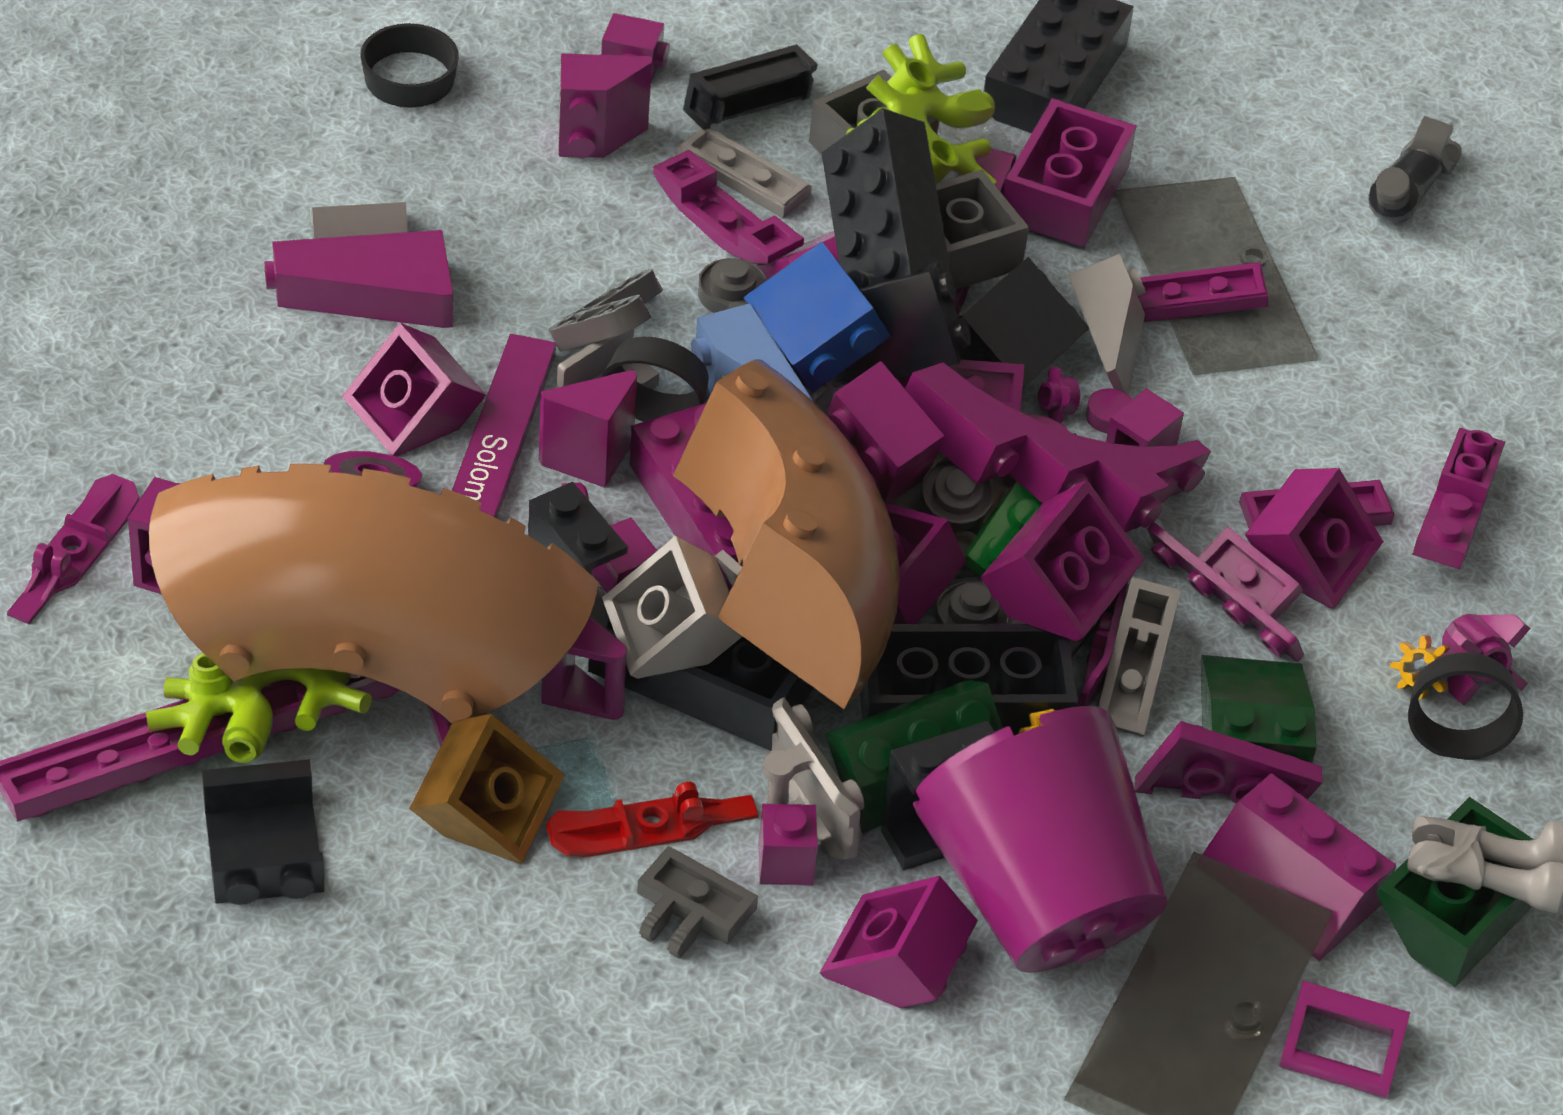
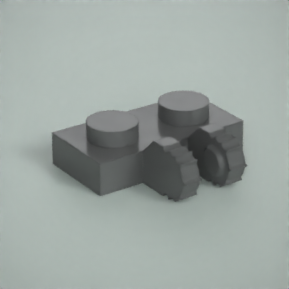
M667 846L638 879L637 894L655 903L650 913L648 912V915L642 922L639 934L645 940L652 942L660 935L669 923L672 914L684 921L672 934L667 950L673 956L680 959L696 941L701 930L728 944L757 910L758 895L676 849Z

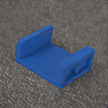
M823 242L817 244L744 297L746 302L751 304L772 338L812 393L891 337L873 307Z

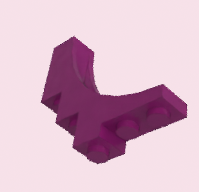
M944 362L913 372L905 387L909 395L944 434L939 451L977 484L997 476L1003 477L1009 474L1043 503L1059 493L1088 480L1125 533L1141 526L1143 528L1150 526L1163 510L1161 503L1171 496L1181 492L1189 493L1195 489L1205 475V471L1202 468L1211 454V451L1198 440L1174 446L1139 447L1112 444L1072 434L1042 423L1006 406L972 385Z

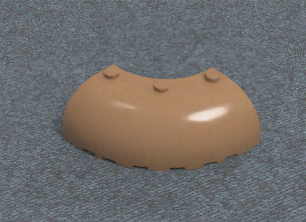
M752 360L716 382L673 476L694 492L710 508L715 516H726L734 530L730 539L735 548L739 566H742L721 609L718 619L845 709L862 692L885 651L895 622L900 585L895 534L888 510L872 475L836 424L786 377L763 360Z
M299 463L290 464L288 471L261 472L259 466L242 468L239 476L225 477L217 480L211 474L186 481L159 492L150 518V556L156 581L167 607L187 637L233 681L250 675L281 669L312 668L347 672L371 678L402 690L432 707L451 723L457 720L477 717L497 709L525 693L546 676L565 656L582 632L593 609L599 582L571 556L553 543L545 547L540 542L524 533L526 526L512 517L507 522H504L480 511L482 503L468 496L445 488L442 489L439 495L425 489L409 486L411 478L370 469H363L362 476L331 472V465Z

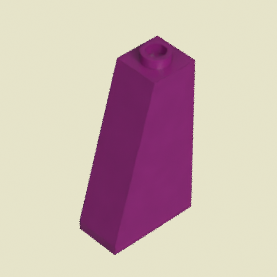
M442 230L272 241L273 261H264L266 290L276 289L278 307L441 328L453 327V290Z

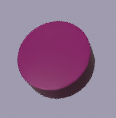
M1112 388L1100 389L1094 392L1089 397L1086 419L1088 423L1097 431L1107 434L1110 417L1129 403L1132 398L1125 392Z

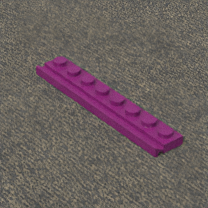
M351 673L350 681L346 684L349 687L369 693L372 701L388 698L402 691L374 679ZM281 680L270 683L261 690V693L269 701L273 712L270 736L298 728L295 724V718L307 690L305 685L296 681ZM183 699L157 709L177 706L190 700ZM339 705L327 706L322 709L318 719L329 715L342 714L348 708ZM145 712L1 760L0 793L16 821L19 822L30 817L43 816L51 810L80 800L93 799L101 793L130 783L143 782L153 775L180 766L192 765L203 758L224 752L223 734L233 713L227 712L212 718L200 748L194 755H186L178 748V742L184 728L177 727L149 732Z

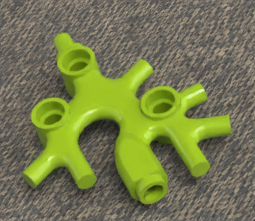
M923 34L914 35L908 41L914 58L908 59L897 43L887 47L882 54L896 73L887 82L877 75L866 87L871 94L887 107L877 108L871 116L883 108L925 122L935 183L941 182L951 170L961 175L983 170L993 184H995L997 181L979 166L975 160L990 154L991 144L987 139L981 138L962 144H952L939 137L927 121V116H931L952 128H969L985 124L990 120L995 110L992 96L982 92L980 89H972L951 96L941 92L937 84L962 79L966 75V67L960 61L947 64L937 62ZM867 119L861 120V121L858 123L857 126H859L861 123H863V122L866 121ZM855 128L849 129L846 134H848Z
M202 653L193 659L192 665L188 670L189 679L167 677L164 682L165 698L190 701L173 707L146 711L149 732L177 727L184 728L178 742V748L186 755H194L200 748L212 718L227 712L233 713L223 734L222 743L230 759L239 763H248L255 757H260L271 734L273 712L269 701L261 693V690L270 683L291 680L305 685L307 690L295 718L297 727L305 731L315 728L323 708L330 705H339L364 714L370 708L372 697L369 693L346 685L350 681V673L328 669L294 668L273 670L233 681Z

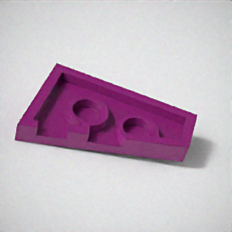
M1180 721L1136 774L1135 793L1153 794L1154 787L1181 789L1182 798L1201 799L1202 794L1207 793L1230 794L1231 801L1237 803L1272 773L1308 800L1322 784V766L1252 744L1245 740H1239L1211 731L1199 725Z

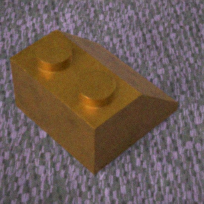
M492 714L453 721L409 809L446 838L516 863H523L565 773Z

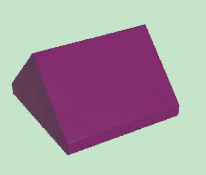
M634 370L541 391L539 461L542 466L604 488L606 487L630 449L631 427L635 423L637 375Z

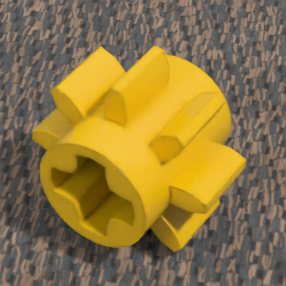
M1422 635L1420 637L1418 649L1408 641L1401 642L1399 646L1405 655L1400 661L1390 663L1391 668L1399 669L1402 677L1397 688L1402 689L1414 685L1417 676L1421 672V670L1415 669L1414 664L1416 660L1424 658L1425 663L1430 664L1432 661L1445 656L1451 646L1447 644L1438 648L1431 647L1432 640L1430 635ZM1443 679L1432 684L1433 688L1440 693L1448 690V686ZM1429 687L1419 696L1418 699H1423L1427 697L1429 693Z

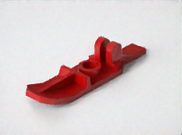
M687 781L679 784L676 787L675 794L668 798L623 805L622 799L615 801L613 807L589 811L558 810L547 821L546 828L551 846L568 857H591L693 840L712 825L758 818V812L752 794L727 799L699 797L696 784ZM653 816L659 818L661 821L657 823H649L644 819Z

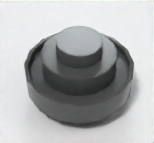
M736 258L715 260L705 266L699 274L698 297L702 305L713 313L727 310L729 303L740 302L748 304L744 297L766 282L767 279L761 269L748 261Z
M944 459L930 467L924 476L919 499L924 513L948 519L952 530L962 531L972 529L984 521L993 504L994 488L991 479L977 484L951 460Z
M961 581L950 585L941 592L936 605V624H1009L1010 621L1009 616L998 601L992 597L987 586L979 581Z

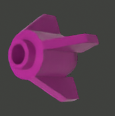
M1466 614L1452 621L1446 628L1442 637V646L1449 644L1451 648L1445 656L1454 653H1476L1488 656L1501 663L1510 672L1518 689L1522 691L1528 684L1511 668L1513 658L1509 644L1515 648L1531 629L1515 614ZM1477 675L1447 677L1448 692L1464 706L1481 687L1476 681L1495 682L1489 678Z

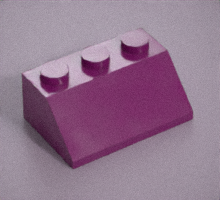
M1085 480L1044 501L980 578L1009 618L1073 641H1078L1085 637L1145 559L1088 480Z
M1271 773L1237 802L1197 861L1195 868L1320 961L1382 905L1377 896L1378 888L1395 871L1396 864Z

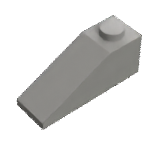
M1119 253L1073 272L1068 276L1113 389L1129 394L1145 317L1138 296L1146 294V290L1137 268L1135 267L1127 271Z
M1135 577L1130 579L1111 659L1097 706L1109 712L1118 730L1142 736L1145 734L1181 592L1180 589Z

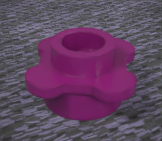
M1059 367L1050 368L1047 381L1043 382L1038 390L1040 407L1048 412L1049 418L1062 423L1064 415L1074 414L1079 407L1080 388L1077 381L1073 377H1063L1062 370Z

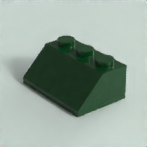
M966 680L825 733L840 781L843 783L850 779L854 780L862 793L864 808L860 810L859 824L862 833L882 826L891 750L985 721L989 722L994 732L1003 729L988 683Z
M1471 797L1448 818V820L1468 825L1486 826L1487 832L1515 840H1533V838ZM1407 859L1379 886L1377 896L1410 957L1456 987L1532 906L1522 900L1481 886L1479 890H1474L1459 883L1427 879L1410 872L1407 867ZM1484 859V861L1489 862V863H1492V864L1509 867V866H1506V865H1503V864H1499V863H1496V862H1493V861H1489V860Z

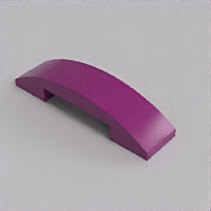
M689 149L653 166L655 178L679 211L720 248L749 262L770 263L804 245V238L775 215L762 221L718 187L717 171Z

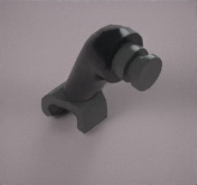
M1427 116L1423 117L1415 137L1404 146L1400 157L1391 166L1381 171L1376 181L1370 187L1368 195L1369 208L1376 217L1390 223L1407 221L1414 215L1422 198L1440 172L1448 175L1452 173L1462 154V147L1450 138L1453 132L1452 125Z

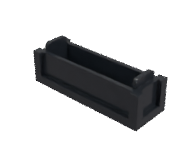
M796 44L691 73L683 111L702 130L710 129L712 124H719L722 121L799 99L804 101L810 98L814 82L812 73L817 70L818 64Z

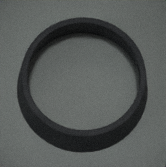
M403 23L384 27L371 34L361 48L360 58L366 86L379 100L398 107L415 108L436 103L443 99L453 87L459 60L458 48L447 34L431 26ZM412 52L425 54L437 59L448 71L432 81L419 84H402L378 76L372 71V68L385 57L398 53Z
M646 336L631 338L621 343L602 375L604 377L625 372L622 366L624 364H648L676 374L694 389L693 392L687 394H667L655 391L637 382L635 419L643 422L704 404L709 381V374L704 363L690 350L666 339Z
M1454 653L1432 661L1417 676L1408 709V723L1414 737L1429 751L1443 757L1474 760L1488 757L1501 751L1515 739L1523 723V707L1515 681L1510 672L1501 663L1481 654ZM1456 675H1477L1489 678L1501 684L1511 694L1507 709L1498 719L1486 726L1469 730L1452 729L1434 722L1423 712L1418 698L1433 683Z

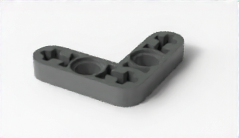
M653 269L642 271L556 323L549 331L560 352L624 334L651 318L644 303L660 294L663 289Z

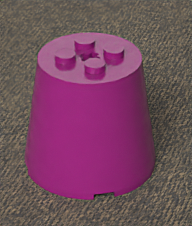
M1072 707L1041 714L1039 718L1041 726L1017 735H1013L1010 726L973 743L946 760L932 771L916 789L920 800L913 802V806L918 817L1013 964L1021 972H1043L1073 962L1083 964L1092 961L1104 954L1107 949L1126 940L1149 925L1164 911L1168 903L1115 723L1109 712L1100 707Z

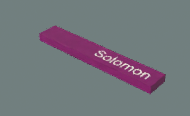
M510 333L451 490L481 502L480 511L495 518L499 515L536 412L541 391L544 389L556 356V343L553 341Z

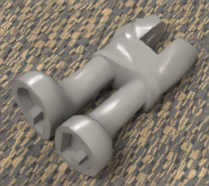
M1418 816L1415 818L1412 827V841L1415 845L1410 850L1407 863L1410 872L1433 881L1463 884L1474 890H1479L1481 886L1522 900L1536 910L1557 913L1563 894V821H1548L1536 839L1515 840L1487 832L1486 826L1468 825L1436 817ZM1484 859L1489 860V861H1493V862H1496V863H1499V864H1503V865H1506V866H1509V867L1492 864V863H1489V862L1484 861Z

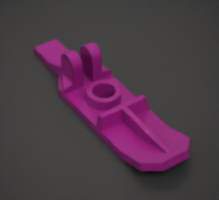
M115 474L95 480L81 505L72 515H66L64 525L48 545L40 543L36 547L33 554L32 577L24 592L7 611V616L30 624L55 593L75 586L126 524L129 515L140 500L133 481ZM68 546H78V547H79V548L76 549V550H67V549H65V548L68 547Z
M1128 582L1100 616L1099 625L1086 662L1088 664L1084 686L1080 693L1077 707L1089 706L1101 690L1111 659Z

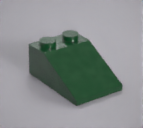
M1201 655L1202 727L1313 763L1317 748L1315 707L1301 663Z

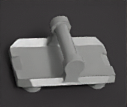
M783 697L773 704L772 712L773 717L777 721V733L772 734V751L765 756L763 761V773L768 779L767 804L816 805L817 838L828 855L835 859L857 858L858 843L862 841V832L859 826L860 810L864 808L862 793L854 780L850 779L843 783L840 781L811 738L810 734L813 733V725L806 708L801 704L791 708Z

